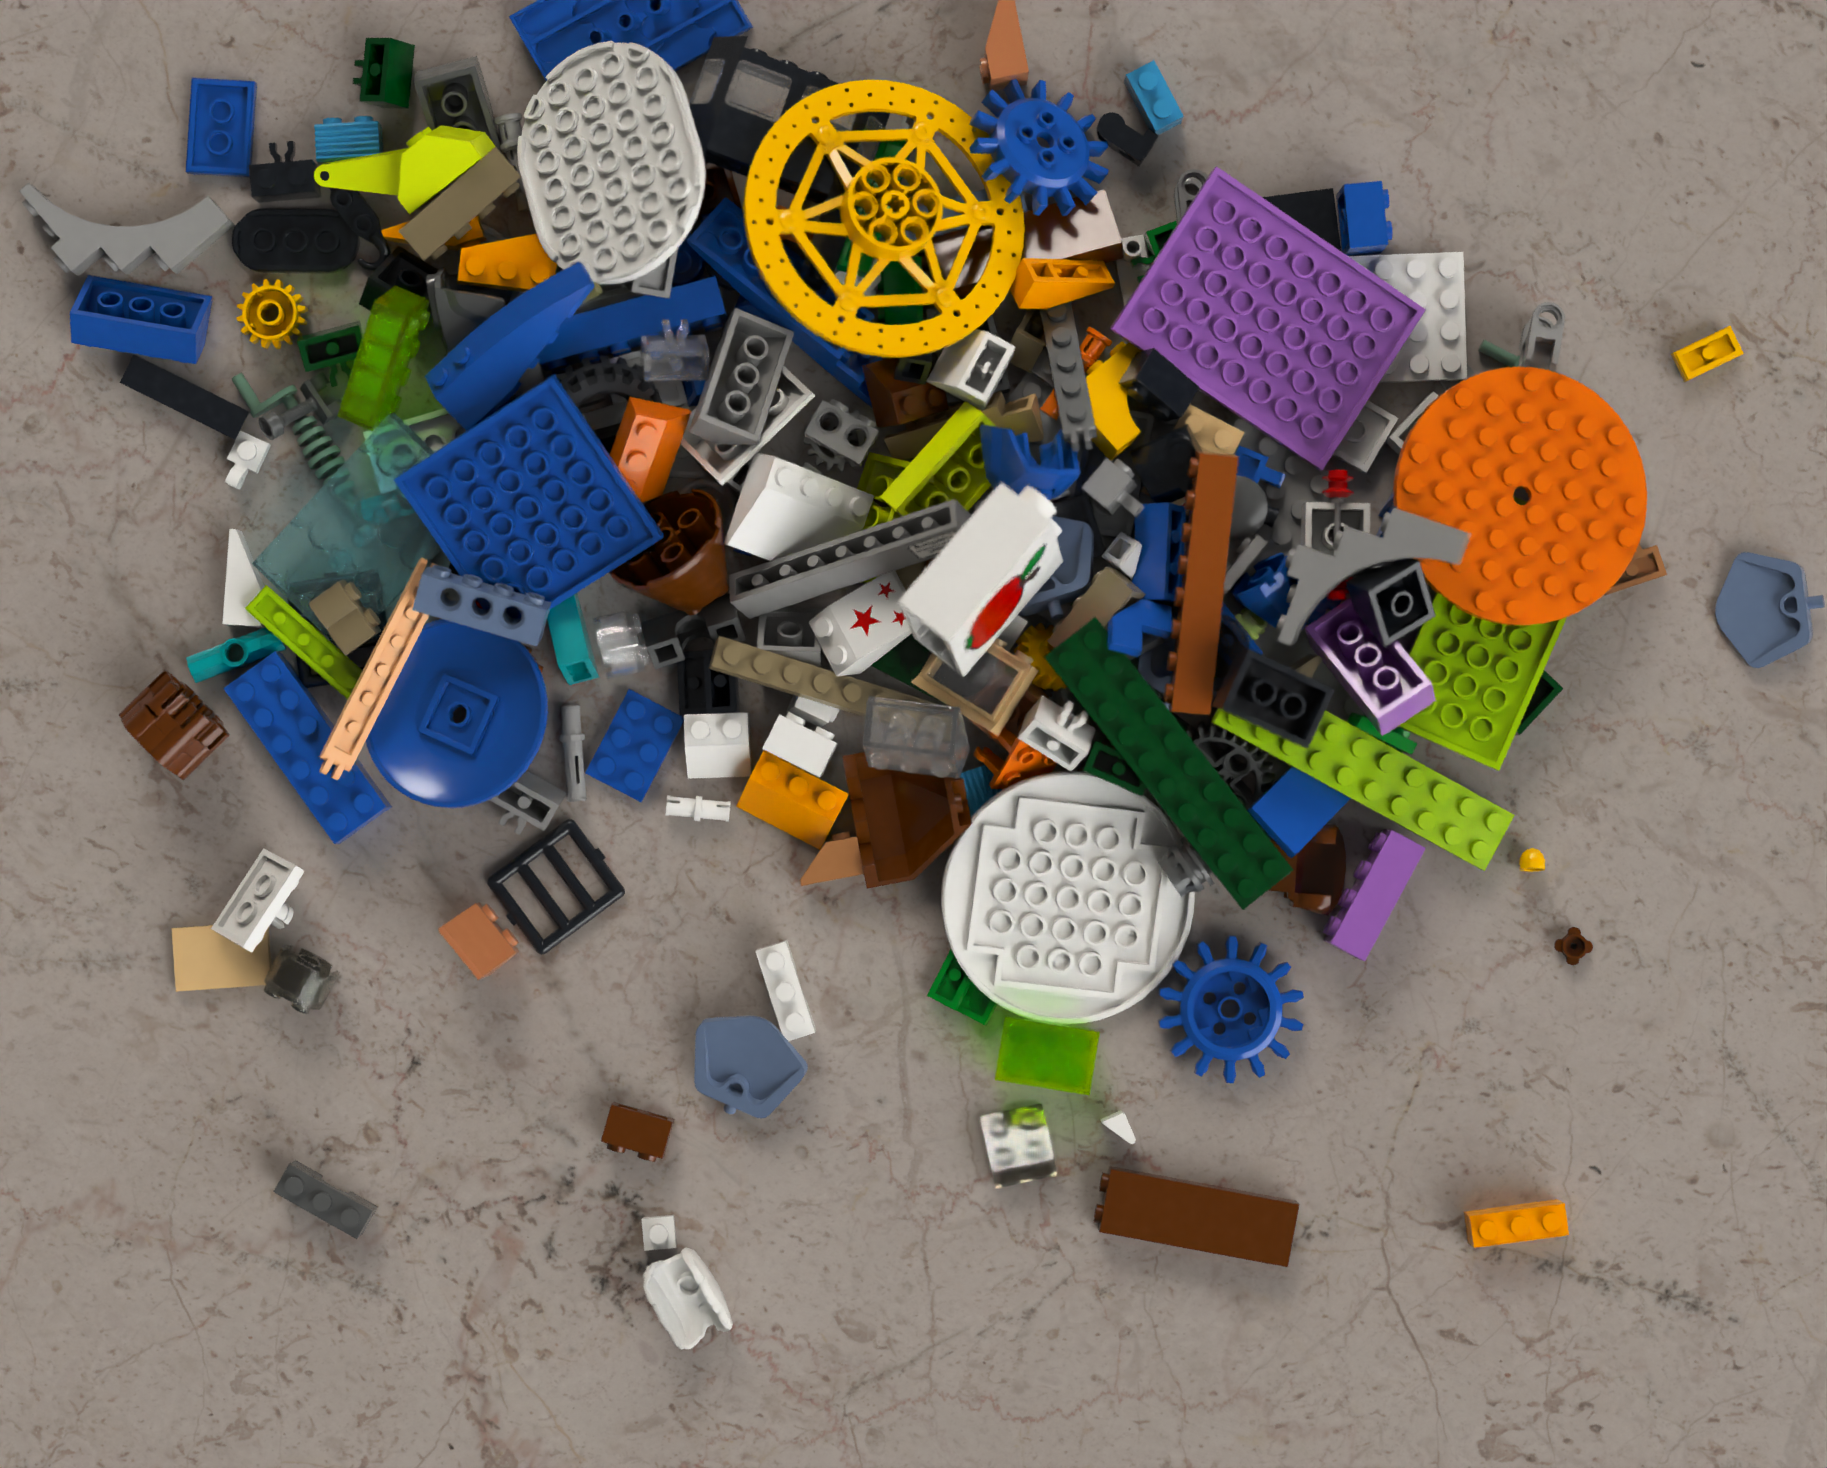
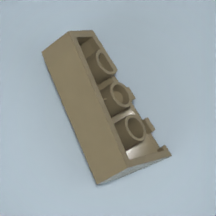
M495 147L403 226L399 233L424 261L429 257L435 261L448 250L445 243L455 236L459 240L472 229L469 224L471 220L477 215L483 219L496 208L493 201L501 194L508 198L521 186L517 182L521 175L501 151Z

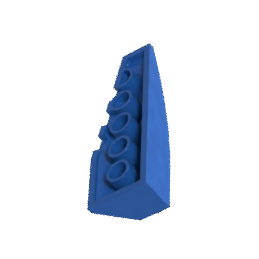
M578 262L549 277L514 299L472 331L425 375L435 399L466 431L491 416L517 392L522 385L519 381L528 368L534 369L540 361L537 355L547 342L552 344L559 335L560 324L565 318L571 319L595 285L584 264Z

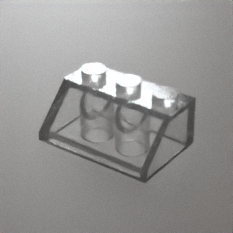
M873 696L868 697L863 748L868 767L959 779L970 751L960 707Z

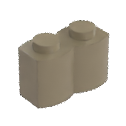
M343 579L308 604L319 621L328 630L336 645L345 655H348L379 634L381 629L378 625L381 622L371 608L366 609L360 601L362 595L356 585L352 582L347 583Z

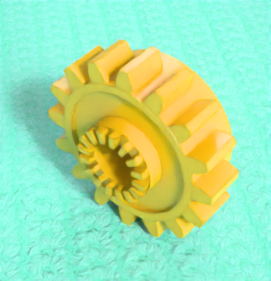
M264 279L263 286L260 287L253 283L251 285L253 291L250 294L242 293V296L245 298L244 304H237V308L242 310V315L236 317L238 322L245 324L241 332L244 335L252 333L249 341L253 344H256L261 339V347L264 349H268L271 342L277 350L281 349V341L292 345L291 336L293 334L302 336L298 326L307 325L308 322L301 317V314L308 312L307 307L299 305L304 299L301 294L292 296L295 288L289 284L283 289V282L279 279L276 280L274 285H271L268 279ZM278 307V317L274 321L267 322L265 318L267 310Z
M1039 623L1035 628L1031 625L1016 640L1018 646L1014 649V653L1019 650L1033 659L1031 666L1039 671L1032 684L1044 690L1053 689L1058 691L1061 687L1067 688L1043 657L1054 649L1047 642L1053 634V625H1050L1046 630L1042 623Z

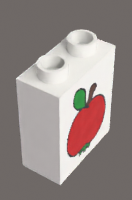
M1001 482L898 601L914 638L962 677L969 672L1063 563L1057 537L1062 533V529L1051 518L1057 511L1046 497L1030 486H1026L1017 495Z

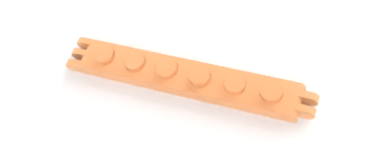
M422 557L419 559L320 754V758L324 762L319 772L326 775L333 764L335 768L331 778L335 780L340 778L343 770L349 772L353 767L429 617L427 614L413 611L421 575L428 560Z

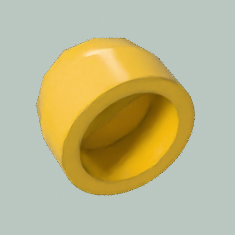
M1535 848L1525 850L1519 860L1520 871H1544L1545 859L1542 852Z

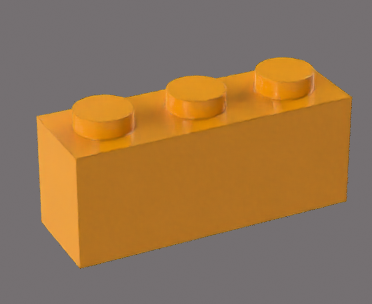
M1559 1199L1464 1212L1468 1244L1473 1248L1569 1235L1565 1203Z

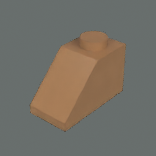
M850 831L832 834V841L825 842L800 879L801 886L864 874L857 836L851 837Z

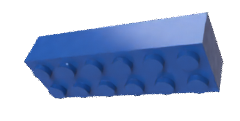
M716 276L671 288L669 298L644 295L575 314L571 319L565 318L559 326V335L552 344L547 342L537 355L540 359L539 363L546 372L552 371L553 375L565 372L564 368L582 362L581 359L589 358L590 364H594L600 361V355L613 354L615 358L632 353L631 348L643 345L644 349L662 344V340L674 337L675 341H680L683 336L693 335V331L705 329L706 333L720 330L723 328V323L726 322L728 316Z
M273 652L223 688L334 844H341L392 807L358 758L349 772L343 770L338 780L331 778L335 768L333 764L326 775L319 772L324 762L320 758V754L334 725L308 688L302 684L298 674L283 653Z

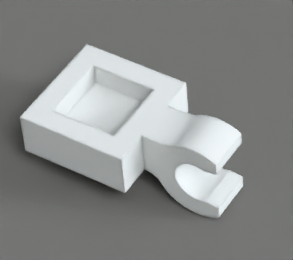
M240 431L227 457V460L235 463V465L228 473L225 483L240 490L249 470L258 474L271 445Z

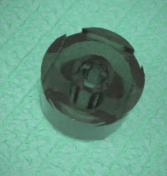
M282 945L264 979L266 984L264 992L274 998L280 999L283 997L292 1002L291 1007L303 1014H308L311 1009L320 1010L334 986L339 972L335 971L332 973L330 970L333 965L310 951L301 948L298 954L291 951L292 945Z

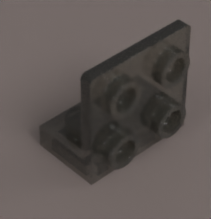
M1039 1103L981 1116L980 1120L995 1189L1057 1176L1054 1154L1042 1104Z

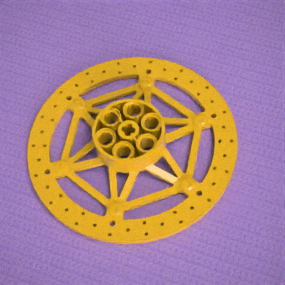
M859 80L833 85L817 91L799 101L776 121L761 142L748 172L743 204L744 226L754 263L763 281L782 307L800 324L828 342L847 350L879 357H910L935 352L955 344L970 335L994 313L1006 297L1015 279L1016 269L1021 261L1024 245V215L1020 195L1010 204L1004 200L1006 191L1012 184L1002 174L988 181H984L982 178L983 173L994 161L991 154L970 152L969 147L977 138H989L988 133L969 125L972 119L971 116L943 97L920 87L888 80ZM886 112L912 118L914 124L912 129L836 131L830 121L854 113ZM812 119H815L817 121V124L813 123ZM936 131L954 143L971 162L985 187L989 201L978 202L932 139ZM806 136H810L817 144V147L789 209L777 210L776 193L784 165L797 145ZM906 141L904 147L895 157L881 158L874 161L868 160L844 144L848 142ZM915 149V163L905 160ZM926 152L930 154L965 203L941 196L935 181L925 171ZM839 153L862 167L855 177H851ZM827 156L845 192L843 195L806 210H801L823 157ZM897 177L906 179L909 187L901 185ZM866 178L877 182L878 188L871 187L867 183ZM917 203L925 205L929 213L920 211ZM854 206L862 207L866 212V216L859 215L855 211ZM943 207L962 214L941 219ZM839 208L842 224L807 220ZM996 211H1000L1002 215H998ZM766 221H771L772 225H768ZM967 225L968 230L946 280H944L931 238L935 232ZM990 225L993 228L992 245L986 267L973 290L961 300L953 291L979 228ZM905 231L912 232L916 236L917 241L908 239ZM804 232L846 236L850 239L852 246L844 285L840 283ZM873 232L881 233L885 238V242L875 239ZM791 234L837 297L834 306H830L819 298L799 277L784 251L779 235ZM920 250L925 252L932 280L911 258ZM861 253H865L875 258L877 263L855 287ZM890 261H898L926 291V293L864 295L866 289ZM934 304L940 313L939 316L932 319L905 325L877 324L855 317L858 308ZM953 312H957L958 317L954 316ZM837 318H841L843 323L839 322Z

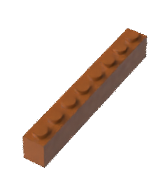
M1196 451L1195 458H1190L1188 477L1193 478L1192 491L1187 490L1185 495L1184 507L1185 510H1189L1188 523H1183L1181 531V542H1186L1185 555H1179L1177 569L1178 574L1182 575L1181 587H1176L1174 595V606L1179 607L1178 619L1172 620L1171 639H1175L1174 652L1169 651L1167 659V670L1172 671L1171 684L1166 683L1164 688V702L1168 703V708L1171 712L1210 715L1239 458L1233 454Z

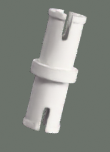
M667 795L665 816L693 817L694 821H700V818L729 822L731 801L704 800L702 796H696V799Z

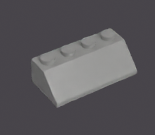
M735 308L724 324L689 432L717 444L757 445L794 332Z

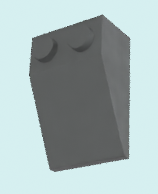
M477 56L416 72L414 85L427 125L432 131L442 125L485 132L500 150L501 143L497 127L494 124V115Z

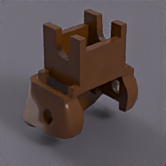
M1325 824L1292 858L1273 839H1270L1293 868V871L1268 891L1284 892L1283 897L1289 899V906L1328 916L1338 904L1346 873L1344 839L1336 824Z

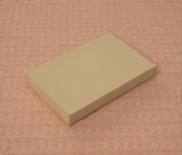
M213 925L171 928L176 992L273 984L269 927L264 933L262 941L256 945L252 953L212 930Z

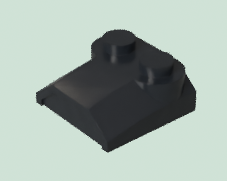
M1188 424L1130 451L1136 471L1155 503H1172L1184 498L1187 490L1192 491L1193 478L1188 477L1190 458H1195L1196 451H1202Z

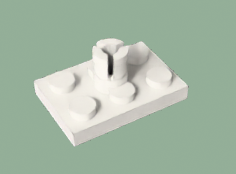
M263 848L211 929L252 953L256 945L262 941L264 933L270 924L277 929L284 928V923L288 925L294 913L293 908L284 902L297 887L299 879L305 871Z

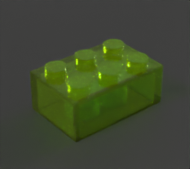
M1004 1014L994 1079L1090 1095L1100 1032L1098 1029L1037 1021Z

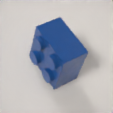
M1382 181L1344 184L1336 195L1342 252L1347 256L1380 254L1387 247L1388 240H1392L1393 237L1391 221H1386L1385 209L1389 208L1388 189H1383Z

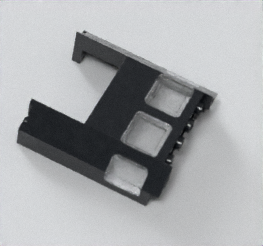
M748 36L714 37L689 107L702 147L704 161L747 177L754 155L776 121L802 99L817 91L840 83L829 80L823 73L817 71L808 72L798 68L795 63L789 60L780 61L769 57L767 53L760 49L745 48ZM854 113L839 117L830 122L836 131L885 130L890 113ZM812 119V122L817 124V121ZM806 136L789 156L781 173L778 189L796 194L817 147V144L810 136ZM880 141L848 142L844 144L868 160L874 161ZM839 153L851 177H855L862 167ZM827 156L823 157L805 199L818 204L841 196L845 192ZM836 208L821 214L818 222L842 224L840 209ZM814 233L811 243L834 273L847 237ZM806 256L798 275L813 292L825 296L829 286Z

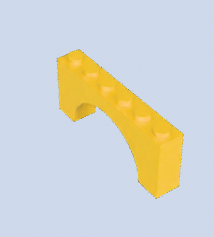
M1124 341L1120 342L1110 351L1109 355L1111 357L1103 363L1101 360H1098L1086 371L1088 374L1086 381L1097 437L1091 438V440L1110 461L1133 444L1141 432L1129 412L1127 389L1119 384L1135 354L1141 350L1130 343L1125 344Z

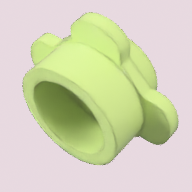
M1244 608L1241 610L1242 614H1237L1235 618L1250 637L1257 640L1259 634L1265 632L1267 622L1249 609Z

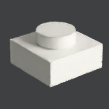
M674 1215L644 1217L641 1219L644 1251L677 1247Z

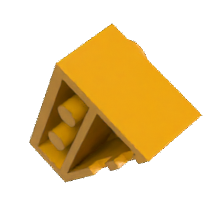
M536 233L461 248L457 284L527 292L555 275L557 264L544 251Z

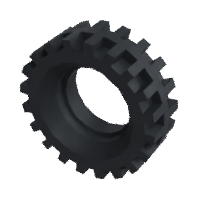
M600 355L599 363L590 364L589 358L581 359L583 367L574 370L569 365L564 368L567 376L563 380L557 377L577 408L588 398L601 393L617 394L624 397L627 402L629 397L662 403L658 389H656L650 375L645 376L642 368L636 363L632 368L629 367L626 359L618 357L616 364L610 363L607 355ZM616 435L599 439L609 455Z

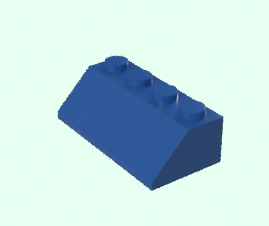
M88 275L70 311L71 343L145 355L152 358L174 360L181 363L197 364L205 346L212 307V296Z

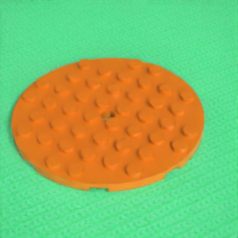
M1507 367L1485 371L1459 382L1438 396L1424 410L1425 412L1408 433L1400 451L1393 486L1394 507L1471 534L1461 565L1437 559L1413 558L1420 561L1425 581L1436 593L1439 592L1449 602L1456 605V608L1476 618L1505 625L1525 626L1552 622L1573 615L1593 604L1615 585L1630 564L1640 543L1647 511V486L1642 459L1636 443L1622 419L1604 399L1582 383L1557 372L1534 367ZM1517 487H1523L1528 494L1529 500L1524 505L1517 504L1513 498V493Z

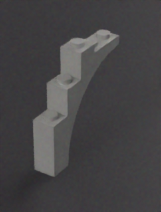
M30 183L19 190L25 197V200L22 202L25 208L34 217L39 214L46 224L42 227L55 241L60 238L51 247L57 254L53 258L54 261L65 273L71 270V272L78 276L105 253L107 255L103 259L115 272L120 269L129 275L156 252L153 259L164 271L170 268V270L178 274L234 226L233 222L209 196L189 210L164 221L142 226H110L89 222L63 211Z
M1393 508L1392 513L1386 512L1382 521L1380 531L1385 532L1383 538L1345 526L1344 531H1338L1332 548L1337 550L1335 556L1298 544L1296 550H1290L1285 563V567L1289 568L1287 575L1297 578L1299 581L1297 585L1292 584L1286 601L1291 603L1287 615L1282 614L1277 624L1276 633L1280 634L1278 641L1288 645H1295L1304 623L1319 602L1338 584L1364 569L1383 562L1406 558L1437 559L1461 565L1471 534Z

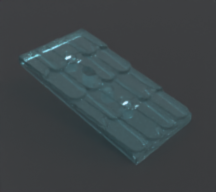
M394 412L385 418L252 563L335 645L336 643L328 630L308 603L338 581L345 579L347 583H354L361 592L362 597L360 601L366 609L371 608L379 617L404 590L419 559L422 557L428 560V565L441 550L438 543L394 482L395 477L428 457L434 451L412 429L405 425Z

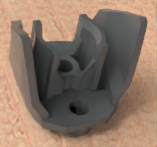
M445 267L439 268L436 274L427 275V288L434 327L436 331H441L440 335L446 353L449 354L472 331L506 306L512 291L457 284L458 274L449 275Z

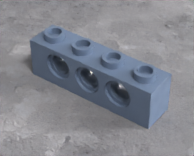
M433 565L432 568L427 566L421 575L413 611L538 646L543 636L551 602L544 601L545 598L536 593L520 594L513 592L514 589L508 585L496 583L494 586L483 583L480 577L465 574L462 577L452 574L449 568ZM446 588L456 590L459 594V600L453 601L448 599L444 590ZM478 597L487 599L491 608L487 610L479 608L475 599ZM510 606L518 608L521 611L522 617L518 619L510 617L506 608Z

